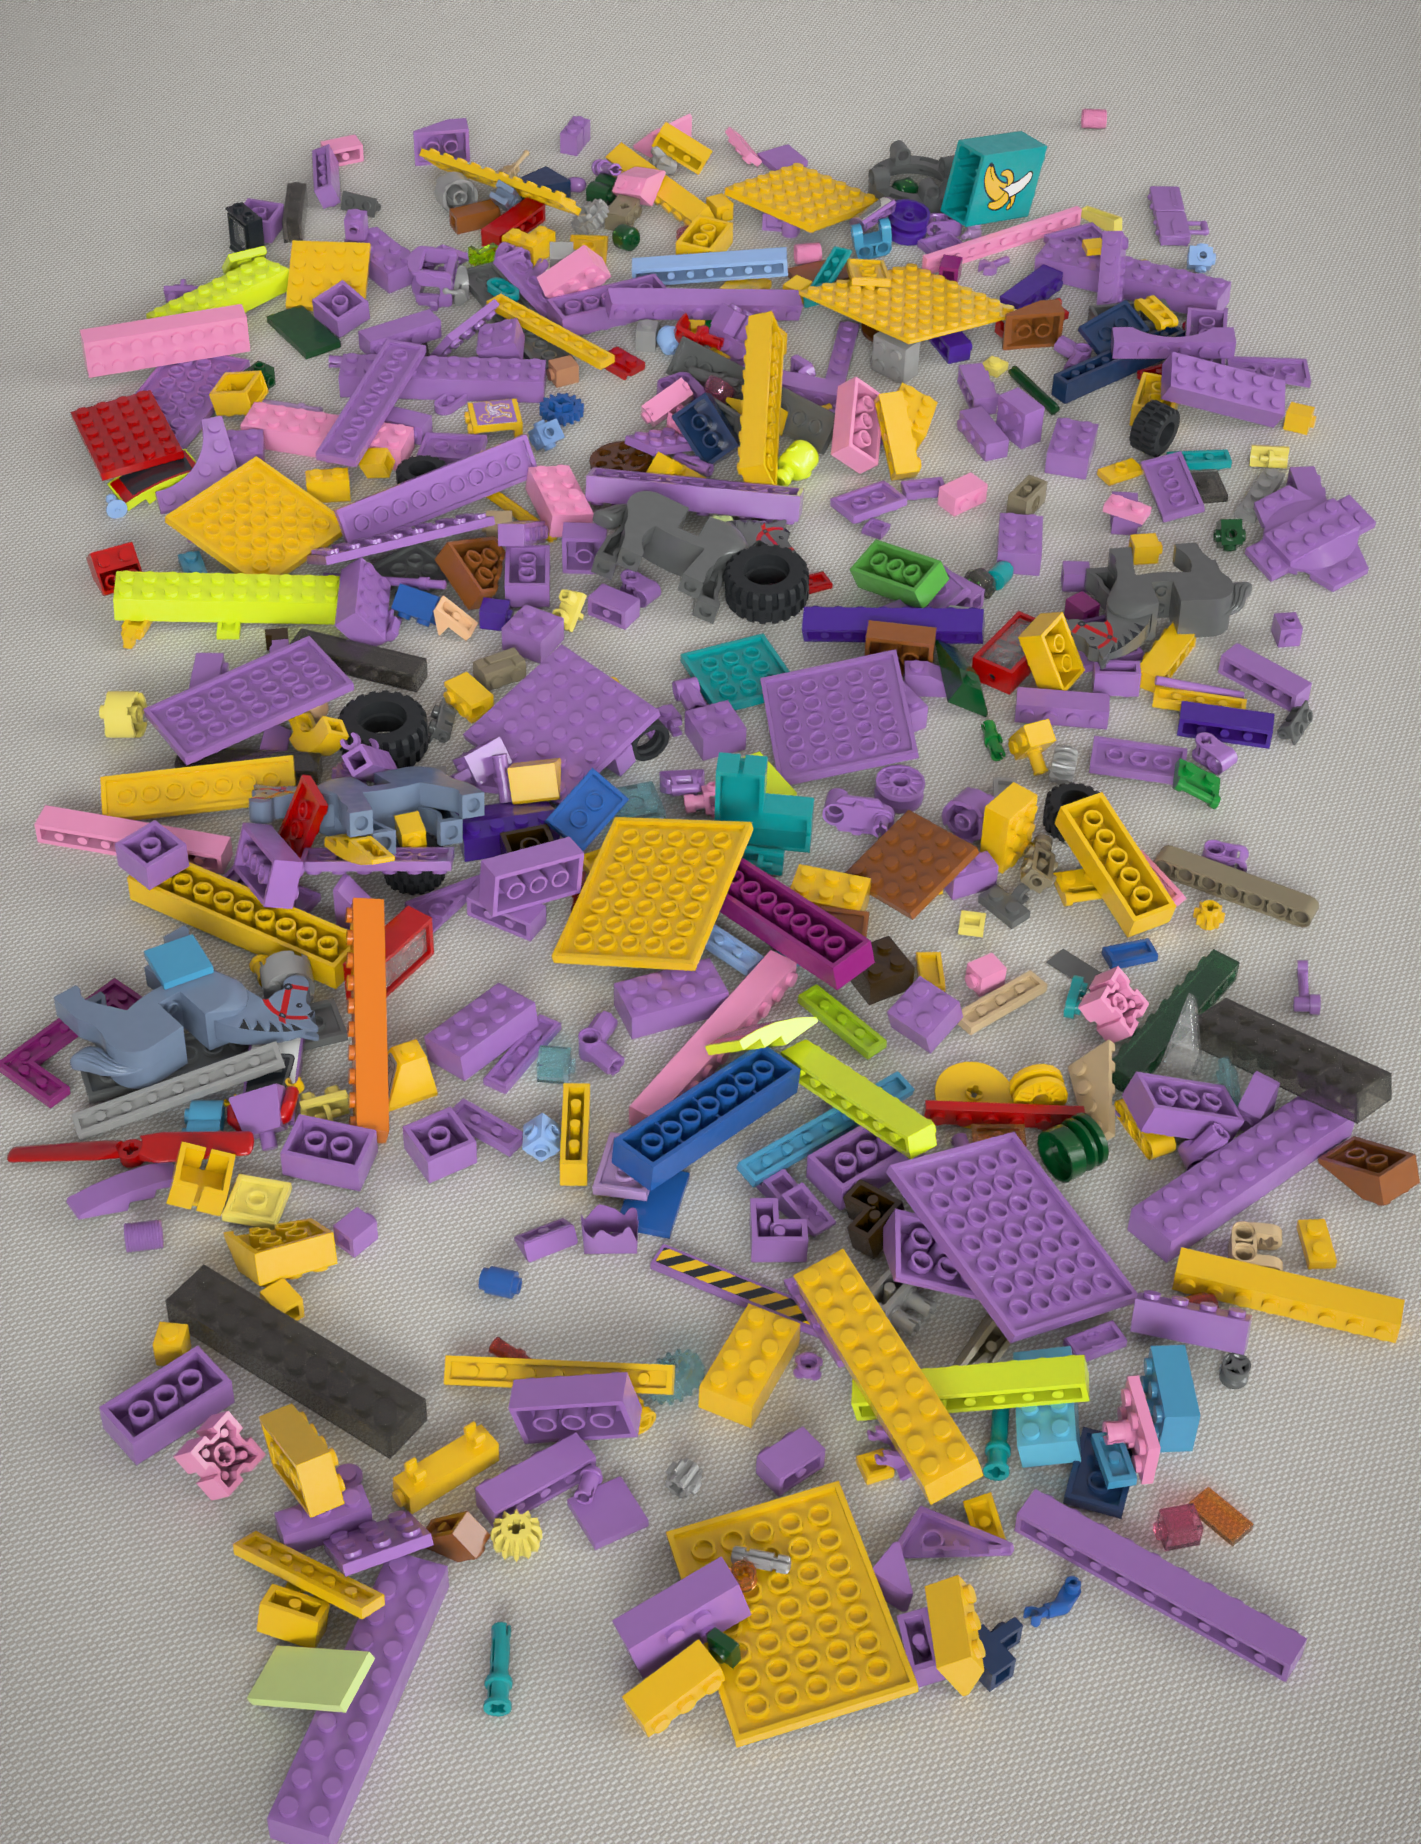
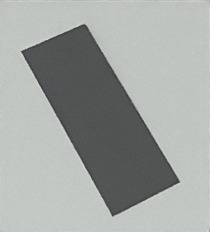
M1065 949L1059 951L1046 962L1071 979H1073L1074 975L1084 977V982L1088 983L1087 989H1089L1095 976L1102 973Z

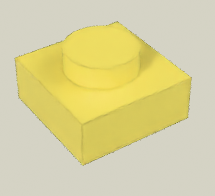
M991 356L982 364L985 370H988L989 375L998 378L1008 370L1009 362L1001 360L999 357Z
M961 910L958 934L983 937L986 913Z

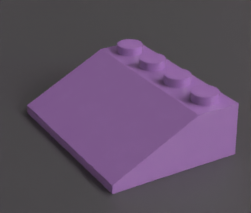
M895 1209L883 1227V1251L893 1280L978 1300L916 1213Z

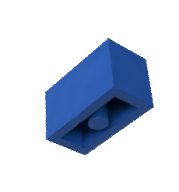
M400 583L391 609L398 612V617L409 621L413 617L417 619L416 623L429 627L430 624L436 625L433 610L440 597Z

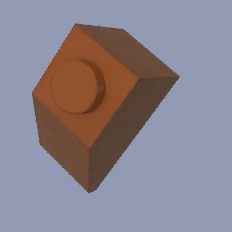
M468 1511L431 1519L426 1529L431 1533L434 1545L426 1549L456 1562L475 1560L485 1551L484 1545L491 1535Z

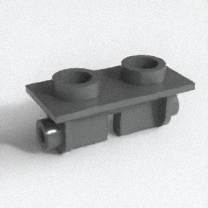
M343 191L340 210L359 209L367 211L369 217L375 218V212L380 211L381 204L378 203L377 198Z
M444 697L439 705L435 704L430 717L434 719L430 721L428 726V733H430L429 744L433 738L441 743H446L451 737L456 711L452 706L444 705Z
M1307 700L1304 701L1302 706H1296L1291 709L1285 719L1286 722H1283L1277 731L1279 738L1292 739L1293 745H1296L1301 736H1303L1308 725L1313 720V712L1309 708Z

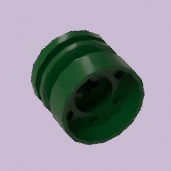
M1077 1113L1071 1118L1065 1119L1061 1124H1056L1038 1135L1037 1146L1041 1160L1048 1172L1062 1183H1069L1082 1176L1086 1171H1091L1108 1160L1109 1148L1104 1132L1098 1123L1085 1113Z

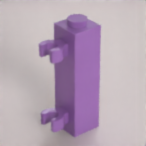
M354 732L351 733L353 737L351 745H348L345 739L340 740L341 746L349 750V752L341 757L352 777L374 783V773L398 769L389 752L379 749V744L375 739H369L372 747L361 744L360 736Z

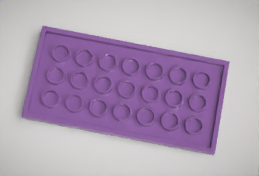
M225 355L158 366L135 394L139 391L151 390L181 448L186 449L202 429L201 420L210 418L215 412L209 393L225 372L244 371L250 367V362L247 359Z
M486 513L459 514L454 519L435 520V523L414 525L415 528H401L394 530V533L373 535L374 538L364 537L353 540V543L343 542L334 544L332 548L322 547L311 550L312 554L307 555V564L331 565L495 525L494 516H486Z
M307 636L143 710L145 717L187 766L354 690V684L310 636Z

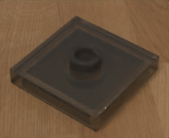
M1218 471L1191 473L1203 503L1228 502V493Z

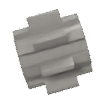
M681 1458L678 1463L673 1461L665 1471L668 1474L665 1478L666 1488L670 1490V1493L675 1494L679 1498L687 1497L690 1493L695 1495L702 1486L700 1480L702 1479L703 1471L695 1461L693 1462L689 1458L684 1460Z

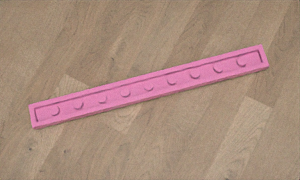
M1075 206L923 255L922 269H928L932 274L939 272V266L944 254L963 257L962 264L1044 238V234L1079 226L1082 209Z

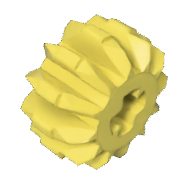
M516 1508L511 1515L504 1511L502 1519L495 1518L494 1528L490 1532L495 1552H502L504 1560L513 1556L517 1563L520 1556L529 1559L531 1552H538L542 1539V1530L538 1518H531L529 1510L520 1514Z

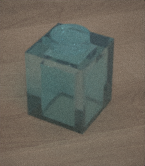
M540 1045L537 1059V1082L569 1083L570 1074H575L576 1059L572 1058L571 1048Z

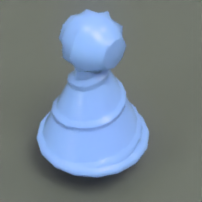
M115 494L107 495V515L113 519L126 515V503L122 500H117Z

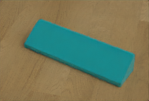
M834 246L811 286L818 287L822 286L823 283H834L852 254V250ZM803 297L805 308L820 305Z

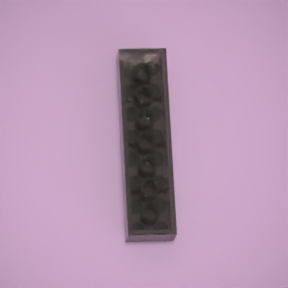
M1224 998L1191 1020L1192 1046L1253 1075L1258 1071L1280 1082V1088L1356 1124L1392 1100V1073L1238 1004L1233 1000Z

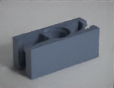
M498 180L496 183L498 188L496 192L491 191L489 195L492 201L504 211H508L522 200L514 188L501 180Z

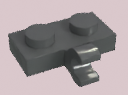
M1024 883L1019 884L1011 895L996 884L978 896V903L1011 929L1030 918V910L1022 905L1029 900L1025 893L1030 891V888Z

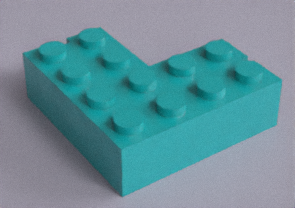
M719 752L716 767L714 821L752 822L753 832L747 846L810 853L814 797L766 793L768 756L746 755L745 758H741V754Z

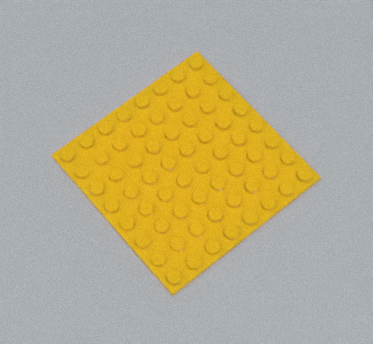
M908 263L903 267H893L888 270L891 279L890 287L851 285L850 279L837 280L835 283H823L822 286L818 287L810 286L805 290L799 291V295L907 344L1005 320V314L1017 310L1012 305L1000 303L998 299L986 297L984 293L972 291L970 287L958 285L956 281H949L942 275L932 274L930 270L918 268L913 263Z

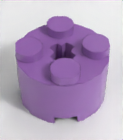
M967 787L963 789L943 808L941 815L943 825H948L954 835L970 844L979 840L982 837L985 806L994 799L993 795L986 794L975 788Z

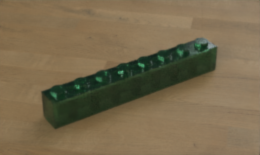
M1215 949L1207 957L1203 956L1200 959L1197 968L1194 971L1190 970L1184 982L1181 985L1177 984L1171 996L1168 999H1163L1155 1014L1151 1013L1142 1028H1137L1133 1033L1132 1039L1128 1043H1123L1118 1054L1114 1058L1112 1057V1061L1115 1062V1072L1112 1073V1083L1115 1085V1089L1123 1093L1135 1072L1154 1073L1236 981L1239 961Z

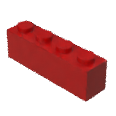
M526 197L481 229L482 246L496 251L497 247L502 243V236L512 228L529 233L545 221V204Z

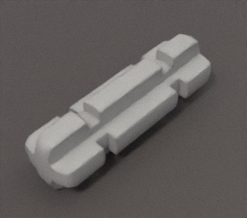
M733 1547L731 1553V1562L733 1564L744 1566V1563H747V1567L766 1571L776 1569V1573L788 1574L790 1571V1556L779 1554L776 1557L775 1553L752 1548L750 1551H746L747 1547Z

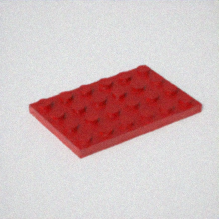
M151 390L139 391L137 394L121 396L112 401L99 402L96 405L81 407L70 412L72 420L102 481L185 458L183 450Z

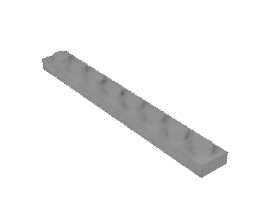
M275 1041L71 1115L80 1141L188 1103L191 1100L202 1098L285 1068V1064Z

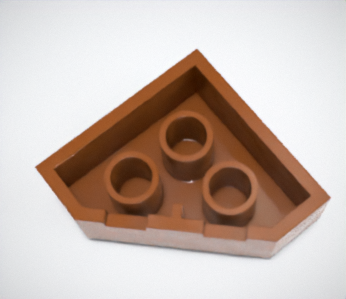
M495 536L451 541L445 544L435 558V561L467 609L475 610L480 609L484 597L492 598L497 592L498 580L503 569L502 562L505 559L506 552L502 546H498V540Z

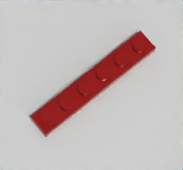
M925 1100L922 1116L930 1119L935 1126L946 1124L961 1127L972 1125L985 1126L987 1128L999 1126L1014 1129L1025 1127L1045 1130L1056 1124H1061L1065 1119L1071 1118L1077 1113H1085L1084 1106Z

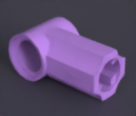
M696 677L672 682L674 697L676 701H681L686 711L707 706L700 693V685Z
M1213 1122L1196 1139H1190L1180 1144L1178 1153L1186 1171L1222 1148L1228 1142L1230 1136L1220 1124Z

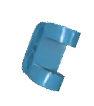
M888 217L878 219L879 231L863 234L860 223L850 225L852 244L859 259H873L886 256L891 252L892 232Z

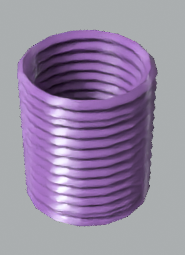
M161 1220L125 1223L124 1239L127 1253L163 1249L164 1240Z

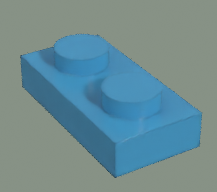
M190 551L178 555V562L183 573H208L199 551Z
M1107 1432L1092 1434L1091 1444L1107 1490L1136 1485L1138 1478L1126 1444L1115 1443L1113 1445H1106L1103 1436H1106Z

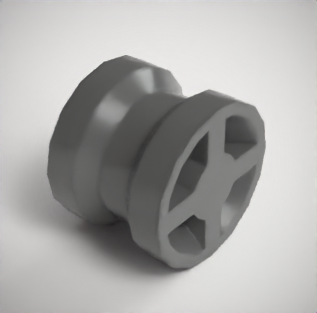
M1229 1353L1223 1358L1219 1378L1224 1386L1230 1389H1241L1247 1384L1248 1374L1251 1369V1362L1247 1356Z

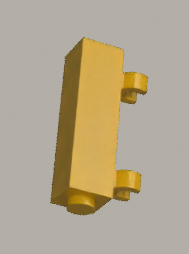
M471 1422L463 1428L464 1435L418 1463L415 1457L404 1463L405 1471L393 1477L394 1491L392 1492V1497L395 1503L400 1508L404 1506L411 1514L416 1513L499 1461V1443L482 1424L476 1427V1422Z

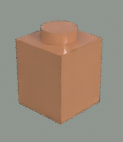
M571 355L548 360L547 378L549 381H552L556 388L579 383V365Z

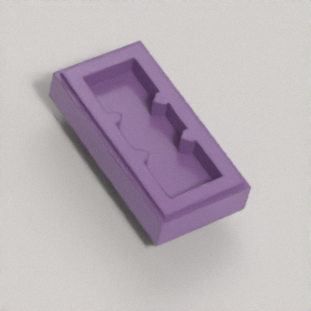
M1111 1320L1064 1338L1063 1346H1071L1073 1355H1085L1086 1362L1126 1347L1127 1339L1115 1322Z

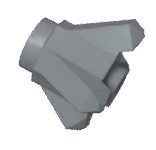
M658 146L652 147L651 154L653 157L649 159V163L657 169L665 171L667 176L674 175L677 169L676 160L668 157Z

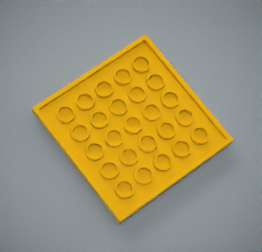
M793 163L791 166L782 167L779 170L770 171L767 174L758 175L755 178L746 179L740 183H734L731 186L725 187L724 193L728 197L809 233L853 218L879 200L873 194H866L859 188L850 187L842 181H836L829 175H822L815 169H808L801 163Z
M257 456L165 516L166 524L235 574H289L307 561V555L312 554L311 550L322 547L326 548L343 536L333 510Z

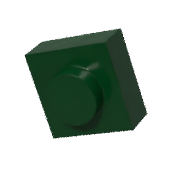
M714 1627L707 1635L709 1653L718 1663H726L734 1669L741 1661L739 1643Z

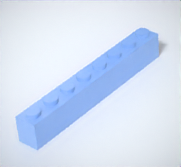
M787 247L632 258V279L655 273L664 285L786 277L788 276Z

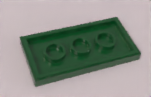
M302 305L266 316L267 323L306 360L341 347V341Z

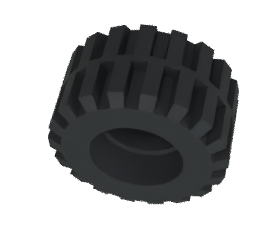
M1151 400L1146 403L1133 422L1129 437L1130 445L1154 458L1161 456L1172 444L1180 424L1179 411L1157 400Z
M431 455L409 457V459H404L402 463L398 464L396 483L400 484L447 464H445L444 460H439L438 457H431Z
M1069 782V784L1062 783L1059 784V787H1053L1047 793L1045 799L1043 826H1045L1046 832L1051 833L1050 836L1053 838H1058L1059 841L1064 842L1065 839L1055 825L1060 807L1100 792L1098 790L1094 791V788L1091 786H1084L1082 783L1075 784L1074 782Z
M426 835L427 847H443L437 844V839H434L432 835ZM396 838V847H400L398 839ZM397 871L396 874L392 875L384 874V879H386L387 885H391V889L394 891L399 890L401 894L409 893V895H415L419 893L422 895L426 891H433L434 887H439L441 881L445 879V874H433L432 871H422L421 874L413 875L408 874L407 871Z

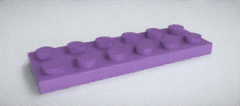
M396 847V854H393L395 861L374 865H359L336 856L327 848H305L301 860L304 864V872L309 875H318L322 872L343 875L347 871H357V874L360 875L371 874L372 871H382L386 875L396 874L397 871H407L408 874L416 875L421 874L422 871H432L433 874H446L447 871H452L455 855L454 847Z

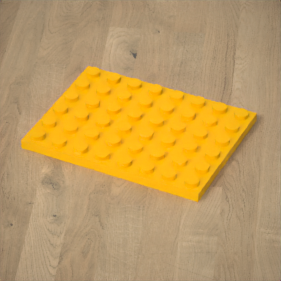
M615 817L552 953L553 962L695 971L753 832L752 822Z
M839 1481L666 1532L680 1580L722 1556L738 1582L752 1614L723 1631L724 1634L739 1643L741 1661L734 1669L726 1663H718L721 1666L725 1681L722 1682L717 1691L736 1748L918 1692L916 1678ZM733 1547H747L746 1551H750L751 1548L775 1553L776 1557L779 1554L790 1556V1571L788 1574L776 1573V1569L766 1571L747 1567V1563H744V1566L733 1564L731 1562ZM708 1642L703 1643L705 1648L709 1651Z

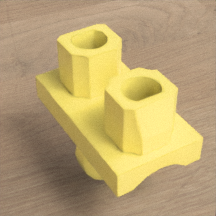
M1251 444L1249 466L1287 468L1290 448L1288 446Z
M567 589L561 590L559 594L560 606L558 609L553 610L552 614L564 618V630L573 633L577 620L583 621L584 615L580 612L587 597L584 593Z
M337 1085L327 1087L324 1090L325 1095L315 1097L314 1093L311 1092L300 1095L301 1101H299L300 1114L333 1121V1118L350 1113L346 1089L340 1090Z

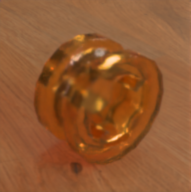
M745 1560L737 1561L730 1567V1571L738 1582L742 1593L749 1592L755 1588L758 1581L756 1567L751 1562ZM748 1573L749 1578L744 1577L742 1580H738V1576Z

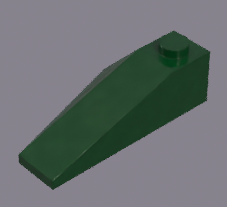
M937 640L935 646L947 702L987 717L988 710L978 674L956 647Z

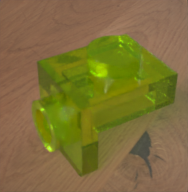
M491 243L480 249L472 245L469 246V264L475 267L494 262L498 245Z

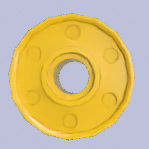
M1035 1064L1025 1067L1014 1074L1009 1081L1008 1089L1012 1097V1103L1065 1105L1067 1102L1068 1092L1064 1085L1063 1076L1060 1070L1052 1065Z

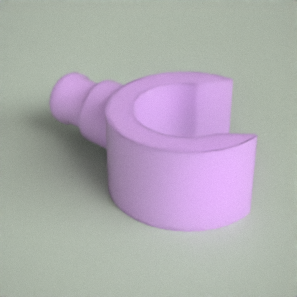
M981 225L967 227V231L961 235V239L981 237Z

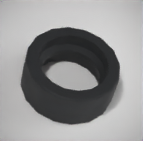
M656 719L631 743L636 760H651L660 755L668 745L670 738L669 730L659 719ZM655 730L653 737L647 743L637 746L643 735Z

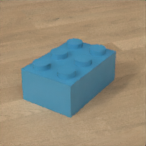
M1185 1345L1150 1346L1149 1356L1144 1358L1145 1375L1140 1377L1143 1391L1146 1393V1401L1161 1447L1160 1452L1193 1451L1201 1415Z

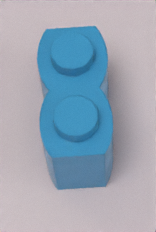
M191 1100L190 1108H186L184 1113V1121L187 1128H182V1132L224 1131V1100Z

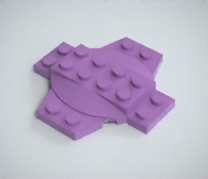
M1287 485L1254 502L1253 509L1261 527L1264 528V533L1261 541L1245 549V555L1270 582L1287 573L1297 575V572H1305L1310 575L1311 580L1334 592L1368 574L1369 567L1359 548L1358 539L1360 535L1375 528L1376 521L1350 494L1337 501L1334 498L1328 501L1315 500L1294 487Z

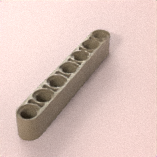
M1165 845L1162 847L1153 861L1172 881L1298 927H1308L1319 909L1318 901L1310 895L1175 846Z

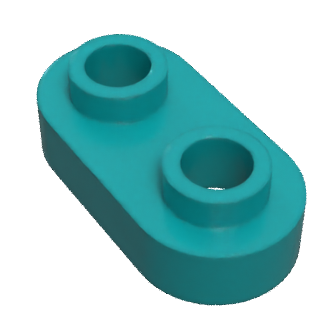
M495 277L487 281V291L491 295L503 294L515 302L519 300V289L505 279Z
M1073 976L1063 1017L1074 1019L1075 1014L1080 1015L1081 1011L1078 1009L1082 1001L1080 997L1083 998L1088 987V983L1084 982V977Z

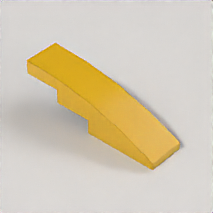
M346 833L328 836L324 839V846L328 850L351 863L374 865L395 861V856L372 836L349 837Z

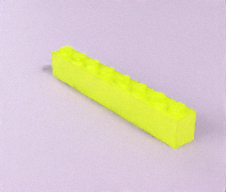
M805 1039L781 1051L782 1057L801 1069L799 1084L909 1159H913L937 1146L936 1127L930 1119L925 1118L916 1112L915 1109L905 1105L898 1098L893 1097L884 1091L883 1088L878 1087L865 1076L854 1071L850 1066H846L833 1055L822 1050L818 1045Z
M1067 1355L1053 1358L1041 1357L1030 1360H1010L1007 1362L921 1369L948 1413L1090 1401L1089 1372L1085 1355ZM852 1378L851 1404L856 1420H876L877 1417Z

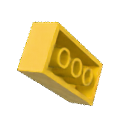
M748 1303L699 1386V1408L752 1428L799 1346L801 1323Z
M291 1403L259 1416L272 1466L309 1517L312 1518L345 1504L342 1492L345 1491V1485L339 1473L336 1474L335 1466L338 1465L336 1453L332 1447L328 1449L322 1435L318 1436L314 1424L308 1423L305 1413L303 1411L299 1412Z

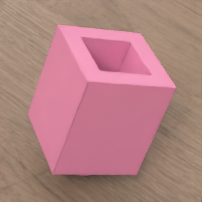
M990 953L967 963L965 982L980 997L1005 985L1007 968L993 953Z

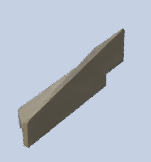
M988 1312L953 1365L997 1363L1010 1346L1009 1341Z

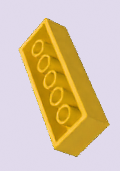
M1103 792L1061 806L1055 825L1127 938L1170 922L1176 904Z

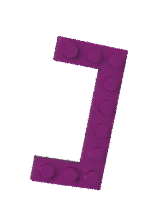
M113 978L86 999L102 992L106 996L107 1006L128 1010L142 996L116 978ZM58 1018L1 1059L0 1073L51 1109L71 1094L70 1087L40 1065L79 1036Z

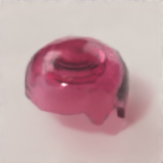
M709 376L704 385V393H710L725 405L728 404L726 398H733L735 390L727 382L716 376Z

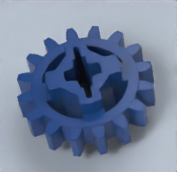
M557 393V396L550 394V398L544 397L543 401L540 402L539 415L542 416V420H547V422L557 418L559 425L566 426V423L573 425L574 421L579 422L580 417H583L584 403H581L580 398L576 399V395L570 397L568 393Z

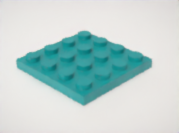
M764 633L680 654V662L690 677L698 679L700 692L707 703L711 705L728 700L735 711L764 703L760 678L790 672Z

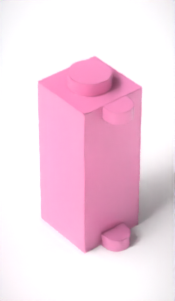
M681 377L641 406V417L646 424L650 423L654 428L667 418L669 412L673 414L678 406H685L692 401L694 393L691 391L688 383Z

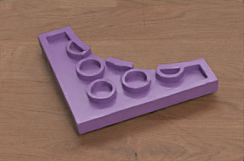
M222 416L201 420L202 450L195 466L186 477L169 488L155 492L161 515L174 511L237 469Z

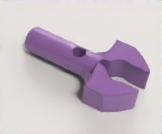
M1004 256L992 262L986 259L980 260L978 272L983 270V275L985 276L995 275L997 268L1009 263L1010 259L1008 256Z

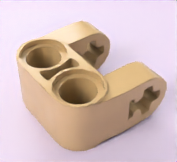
M1236 1222L1232 1226L1228 1258L1283 1271V1262L1278 1257L1257 1254V1249L1276 1250L1282 1245V1229L1277 1225L1268 1223Z

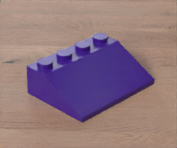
M548 801L514 805L512 802L484 805V816L463 819V843H459L464 861L469 862L501 855L500 833L546 824L545 820L554 811V808ZM548 825L554 841L559 840L560 835Z

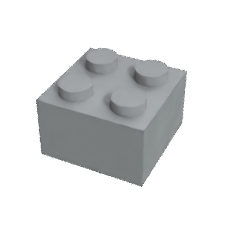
M879 331L873 338L871 370L898 383L908 382L918 375L920 342L907 344Z

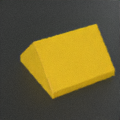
M560 758L513 763L507 768L513 805L560 799Z

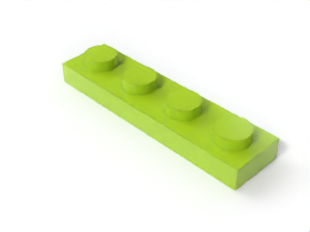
M818 984L798 995V1004L814 1017H817L819 1021L867 1060L887 1047V1040Z

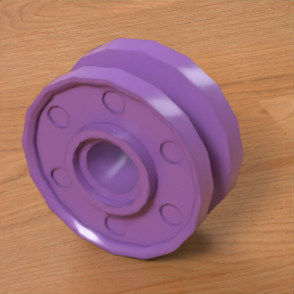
M900 764L884 767L877 773L874 798L879 799L882 804L889 805L897 814L906 813L908 810L915 811L922 805L925 779L918 770Z

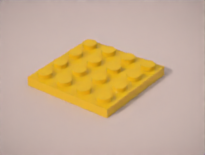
M292 240L286 309L302 305L308 311H313L312 299L342 280L366 299L371 244Z

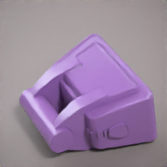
M704 769L659 772L660 792L669 794L671 797L692 793L694 796L698 795L699 792H702L701 786L705 785Z

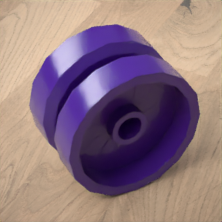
M910 199L895 201V212L888 216L891 224L892 241L906 246L917 245L918 240L926 237L930 211L924 204Z

